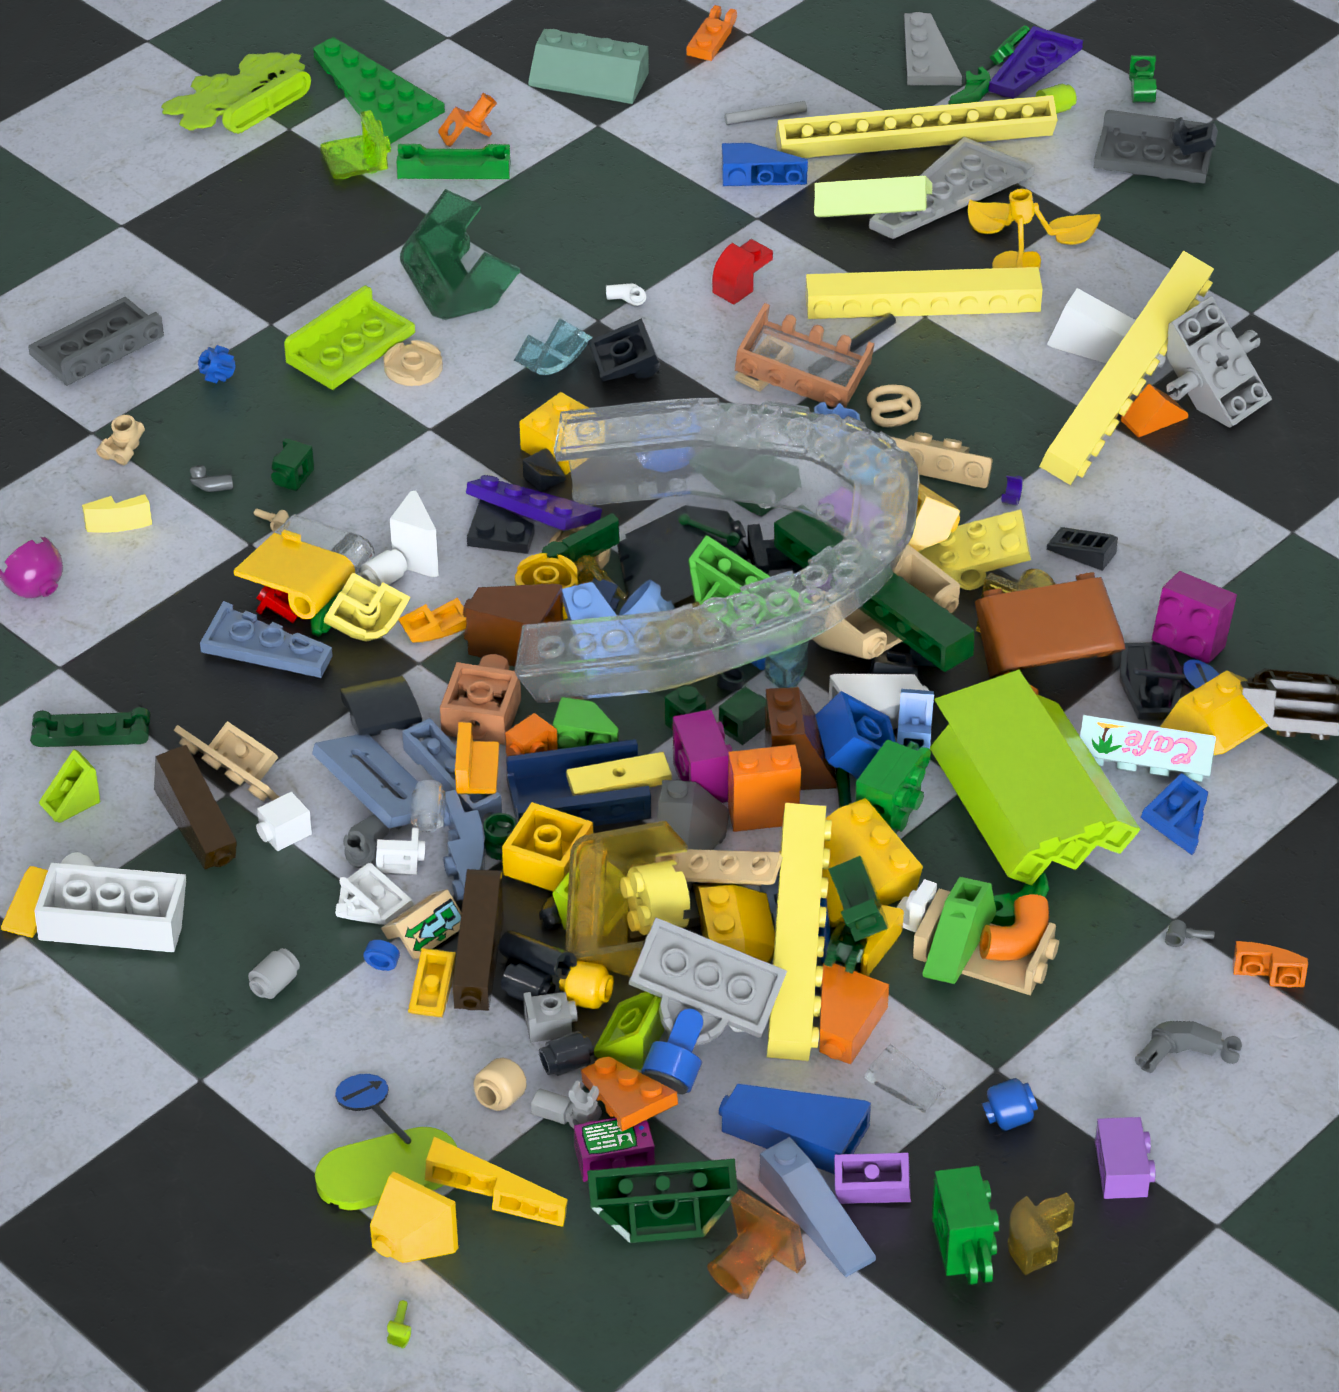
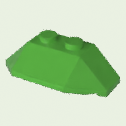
M707 535L688 560L696 608L749 643L796 632L814 607V604Z

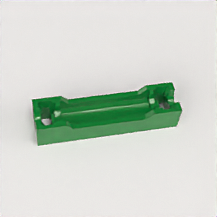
M398 144V156L396 159L397 179H510V144H487L482 149H429L421 144Z

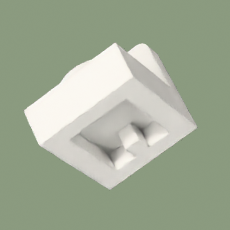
M412 828L411 841L377 839L376 868L382 873L417 875V861H424L425 841L418 840L419 828Z
M924 879L917 891L912 890L909 897L905 896L902 898L897 908L904 911L903 928L913 932L917 931L936 895L937 883Z

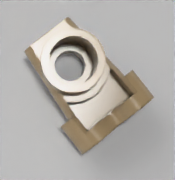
M120 415L112 421L111 428L113 434L108 439H104L96 449L97 454L105 460L112 459L123 466L134 455L133 450L138 447L139 439L145 431V427L141 422L135 421L130 415Z

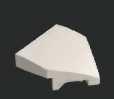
M367 863L349 878L340 877V897L335 912L337 917L386 925L414 906L412 899L372 863Z

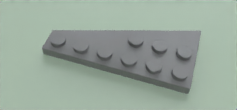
M963 137L920 175L926 176L932 182V194H927V208L925 211L875 214L869 221V229L894 239L967 206L970 200L979 201L1034 176L1035 166Z

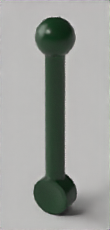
M686 513L680 514L678 517L679 524L683 526L688 524L726 539L730 546H736L740 541V536L737 533L727 534L690 519Z

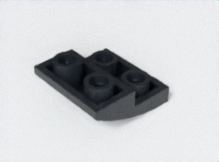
M403 676L340 689L342 702L349 710L351 724L359 736L365 734L376 736L383 730L392 728L398 730L408 729L413 724L422 722V715L415 697Z

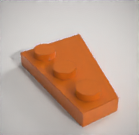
M609 1056L600 1058L594 1064L581 1069L582 1082L589 1091L593 1085L598 1087L599 1095L596 1100L602 1101L605 1104L606 1112L610 1117L615 1116L621 1131H625L678 1105L677 1091Z

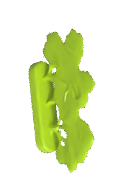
M279 52L248 54L239 64L240 74L230 76L222 73L212 77L206 75L195 76L190 87L196 90V93L177 96L164 102L161 106L163 109L162 113L164 115L184 114L179 125L190 131L196 128L212 127L216 123L217 117L223 115L222 123L224 127L233 133L239 134L303 97L310 89L311 77L306 71H303L305 65L299 62L300 54L290 53L284 55ZM270 73H276L277 77H274V80L268 79ZM259 86H262L261 88H259V89H257L256 91L252 92V90H254L255 88H257V87H259Z

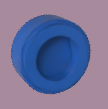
M372 940L368 942L363 957L371 967L382 971H389L396 967L400 952L389 942Z

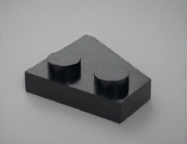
M480 499L467 534V546L528 554L535 534L534 524L502 507Z

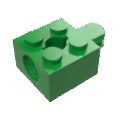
M887 739L857 779L855 802L866 798L895 833L898 831L902 832L907 825L911 812L918 810L923 802L924 792L921 791V783L925 776V769L929 764L931 750L925 746L919 748V745L912 741L906 747Z
M979 1166L935 1171L932 1221L946 1276L966 1274L968 1285L977 1284L978 1272H980L983 1283L992 1282L991 1256L997 1254L994 1232L999 1231L998 1214L996 1209L990 1210L988 1203L991 1202L990 1184L988 1180H982Z

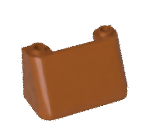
M1090 572L1076 575V581L1009 593H1003L1002 588L984 591V598L976 600L975 606L989 677L1004 675L1008 671L1025 670L1031 667L1081 658L1111 656L1125 650L1124 638L1102 577L1095 578V573Z

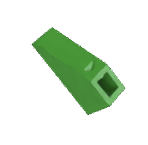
M959 877L945 901L923 970V977L952 984L957 982L980 942L984 926L990 925L997 913L991 883Z

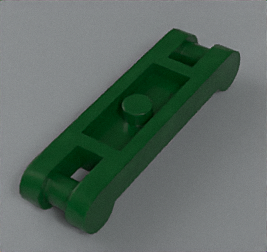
M142 707L135 708L132 712L56 715L40 710L33 714L32 726L34 728L31 731L30 741L36 747L144 744L149 739V728L147 726L150 724L151 714L148 709Z

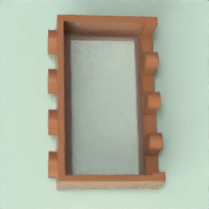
M764 303L737 350L735 371L818 402H825L830 407L835 408L838 403H841L846 408L865 371L871 364L875 343L868 342L864 355H858L850 352L851 338L847 335H841L837 346L822 341L824 329L820 325H814L809 336L796 332V318L793 315H786L782 326L769 322L770 305Z

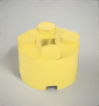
M668 860L631 867L627 877L621 878L620 888L623 897L628 899L630 911L627 913V921L632 932L639 931L642 935H648L655 918L681 928H685L688 925L689 918L683 919L684 910L690 909L689 891L683 872H675L673 866L677 865L676 861Z

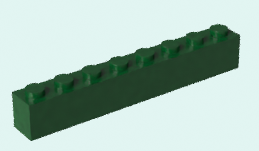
M802 506L774 522V546L820 581L832 577L833 582L830 583L832 590L839 595L841 593L846 594L847 601L942 671L946 672L974 655L975 631L968 624L963 623L949 613L947 609L941 607L927 597L925 593L913 587L903 577L895 574L884 566L882 562L877 561L860 546L855 545L839 531L822 521L817 515L812 514ZM846 582H848L849 586L845 589H839L836 587V585L840 586Z

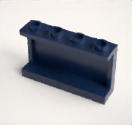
M625 740L506 757L507 783L516 822H519L531 802L591 821L593 826L650 819L651 793L649 786L573 796L567 780V769L637 757V740Z

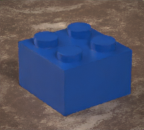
M843 691L839 692L815 715L825 751V759L831 766L839 767L851 773L856 779L860 777L887 739L896 742L889 716Z

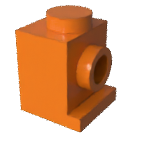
M535 713L505 732L507 757L558 750L557 729Z

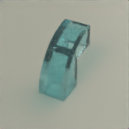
M559 318L545 344L528 334L514 361L540 375L554 374L571 364L588 344L587 341L591 340L592 336Z
M804 621L796 632L772 637L779 646L765 654V677L779 688L796 687L807 670L808 631Z

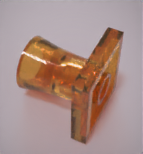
M739 1189L731 1199L738 1237L721 1254L707 1265V1268L714 1280L726 1291L738 1298L748 1299L757 1281L773 1259L798 1273L806 1264L800 1226Z

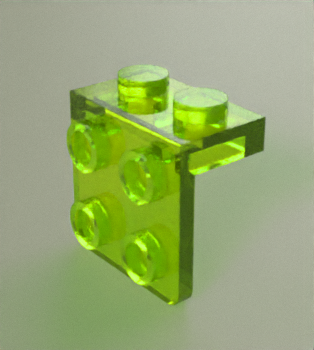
M371 110L360 112L362 135L324 142L320 145L321 153L334 179H346L351 176L375 173L388 169L387 153L391 152L388 136H383L381 121L375 119Z

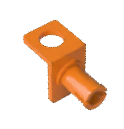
M482 93L471 111L466 112L455 106L438 130L445 144L451 147L465 127L490 137L492 132L484 120L493 107L497 105V102L491 96ZM455 122V130L448 136L449 126Z

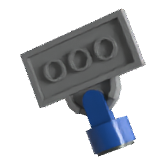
M655 918L630 978L629 985L661 997L659 1007L660 1019L670 1036L667 1042L655 1041L652 1043L641 1073L677 1091V1094L691 1092L702 1065L701 1059L692 1053L694 1046L710 1043L721 1035L727 1025L761 1038L787 971L669 922Z

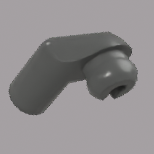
M196 465L190 468L191 477L189 479L191 483L206 492L233 489L231 474L211 477L206 474L204 465Z

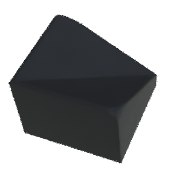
M547 448L522 460L523 477L540 492L566 480V476Z

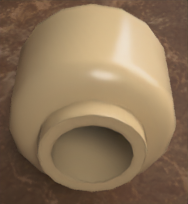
M496 1058L476 1074L473 1082L477 1100L483 1106L495 1111L506 1110L524 1094L527 1087L523 1070L518 1064L507 1058Z

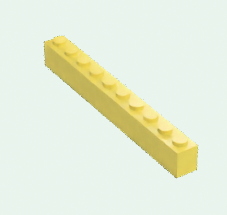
M1051 95L784 119L777 122L775 138L777 151L801 158L953 145L963 137L976 142L1052 136L1058 119L1054 97Z
M1182 252L1048 448L1039 467L1070 486L1077 476L1084 477L1092 464L1088 460L1090 456L1097 457L1106 443L1102 440L1105 434L1111 437L1120 422L1116 419L1119 414L1123 417L1133 403L1130 397L1132 394L1138 396L1147 382L1143 379L1146 374L1152 376L1160 363V360L1157 359L1159 354L1163 356L1167 354L1169 323L1198 305L1200 301L1196 299L1199 295L1202 297L1206 296L1213 284L1209 278L1214 268L1187 252Z

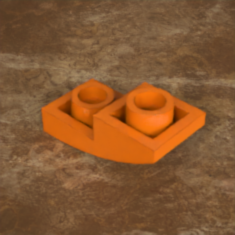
M1236 941L1233 975L1268 976L1269 986H1305L1308 968L1307 958L1271 945Z

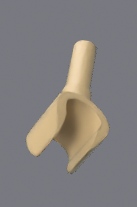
M258 508L254 511L255 516L271 522L270 528L277 534L281 535L282 531L288 530L291 527V523L286 522L289 516L285 510H280L277 514Z

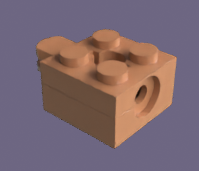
M497 654L483 656L479 665L457 662L440 705L441 730L446 736L457 737L458 722L472 723L473 740L499 742V744L505 745V732L511 729L521 702L520 672L509 670L507 659Z

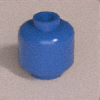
M1017 1078L990 1087L987 1091L988 1101L982 1103L989 1123L997 1121L998 1126L1004 1131L1032 1121L1034 1118L1033 1111L1038 1109L1029 1083L1023 1084Z

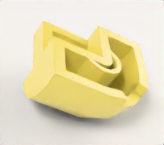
M352 572L344 588L339 592L326 614L324 623L358 640L371 641L379 639L395 626L411 597L383 582L379 587Z

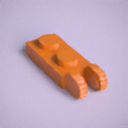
M714 5L710 10L709 17H706L687 45V56L712 61L730 35L737 18V11L730 9L726 13L724 21L719 20L722 13L721 6Z

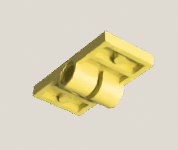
M1021 509L959 525L953 533L950 532L947 540L918 551L958 582L960 588L965 590H974L981 587L986 581V572L1031 560L1025 520Z

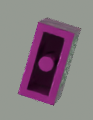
M616 1118L574 1125V1148L583 1182L588 1181L587 1171L655 1165L654 1143L647 1120L625 1131L620 1130Z

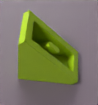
M73 749L38 803L58 823L100 803L96 769L78 750Z

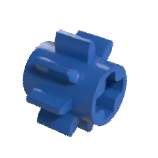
M216 345L215 349L208 347V350L201 353L198 367L200 373L205 374V380L217 384L219 380L225 382L226 379L233 375L235 360L233 355L228 354V348Z

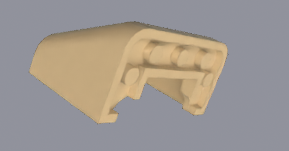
M909 544L897 551L896 556L900 560L893 570L889 569L898 576L903 577L905 581L920 592L925 593L927 597L938 605L947 609L949 613H953L959 604L960 584ZM825 593L812 599L814 607L811 612V638L822 648L864 659H871L880 656L884 651L902 641L850 602L843 604L837 598L831 599Z

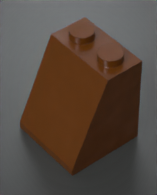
M540 584L478 587L473 597L466 600L463 608V616L466 617L467 623L464 639L468 641V655L483 658L486 655L497 654L506 658L509 666L540 673L564 632L562 585Z
M800 688L766 689L765 748L795 744L801 766L800 790L836 789L835 768L825 759V751L815 717L816 714Z

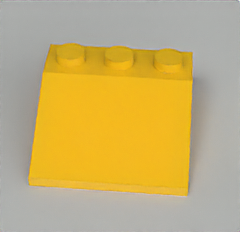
M866 798L838 808L825 818V820H832L830 841L824 840V848L830 849L829 868L861 856L865 861L881 905L887 906L901 900L905 896L909 897L912 890L917 891L923 866ZM822 869V877L828 878L827 906L829 923L831 927H835L839 921L845 922L841 914L844 908L829 870Z

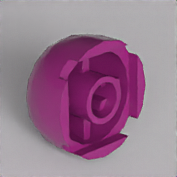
M40 537L43 542L38 544L33 540L26 542L4 561L8 567L4 573L0 569V580L14 594L23 598L47 597L58 588L57 583L63 572L62 557L55 545L46 537Z

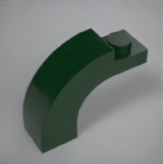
M858 856L828 869L844 908L841 914L845 924L850 928L855 942L887 930L889 928L887 919L864 859Z

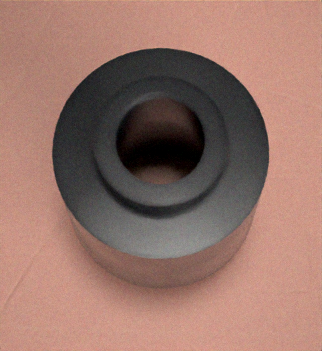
M511 963L506 968L501 980V989L507 991L508 996L523 1002V993L531 992V997L553 994L556 989L551 974L523 963L518 965Z
M579 1031L548 1041L545 1047L539 1049V1057L547 1075L556 1073L559 1076L589 1065L591 1063L590 1056L594 1055V1048L590 1038L587 1035L582 1036Z

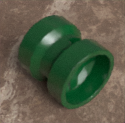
M492 814L484 821V849L486 854L492 859L503 860L502 846L517 825L515 818L509 814Z

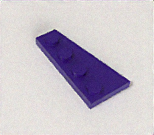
M1033 26L989 82V92L1014 99L1081 51L1083 40Z
M482 475L480 479L467 482L466 494L562 531L587 525L601 519V508L499 481L495 476Z

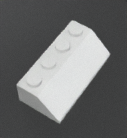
M51 863L34 910L38 938L44 941L174 952L182 928L186 874Z

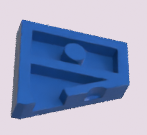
M1181 773L1143 809L1140 818L1193 855L1199 841L1198 836L1203 821V811L1208 791Z

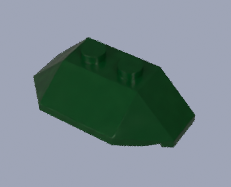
M735 1158L587 1171L590 1209L630 1244L702 1238L738 1196Z

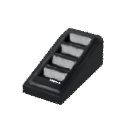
M1060 527L1047 544L1046 550L1103 571L1117 552L1118 537L1106 533Z

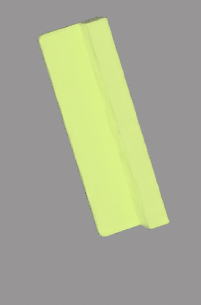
M926 176L815 183L814 214L816 217L925 211L927 208V194H932V182Z

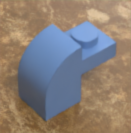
M901 689L897 743L907 747L912 741L917 743L919 748L925 746L930 749L934 691Z

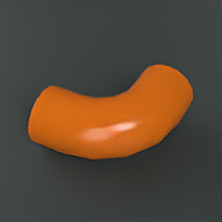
M1031 894L1019 897L1014 902L1015 922L1013 925L1006 927L985 925L980 937V956L982 959L996 961L1020 960L1035 952L1049 924L1047 899L1040 895Z

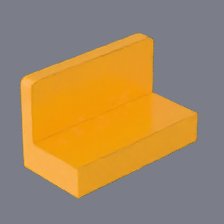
M458 722L455 762L457 794H495L497 792L499 742L473 741L472 723Z

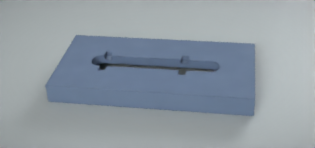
M357 734L314 744L312 754L388 828L440 818L439 807L443 805L369 734L360 736ZM352 755H357L361 757L403 799L396 797L388 788H383L384 784H382L358 759L352 758Z

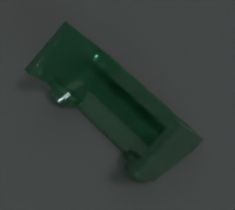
M447 189L443 191L406 241L400 253V262L431 315L441 320H448L492 308L499 302L501 296L521 271L518 266L484 252L469 273L460 261L470 248V237L465 229L482 207L480 204Z

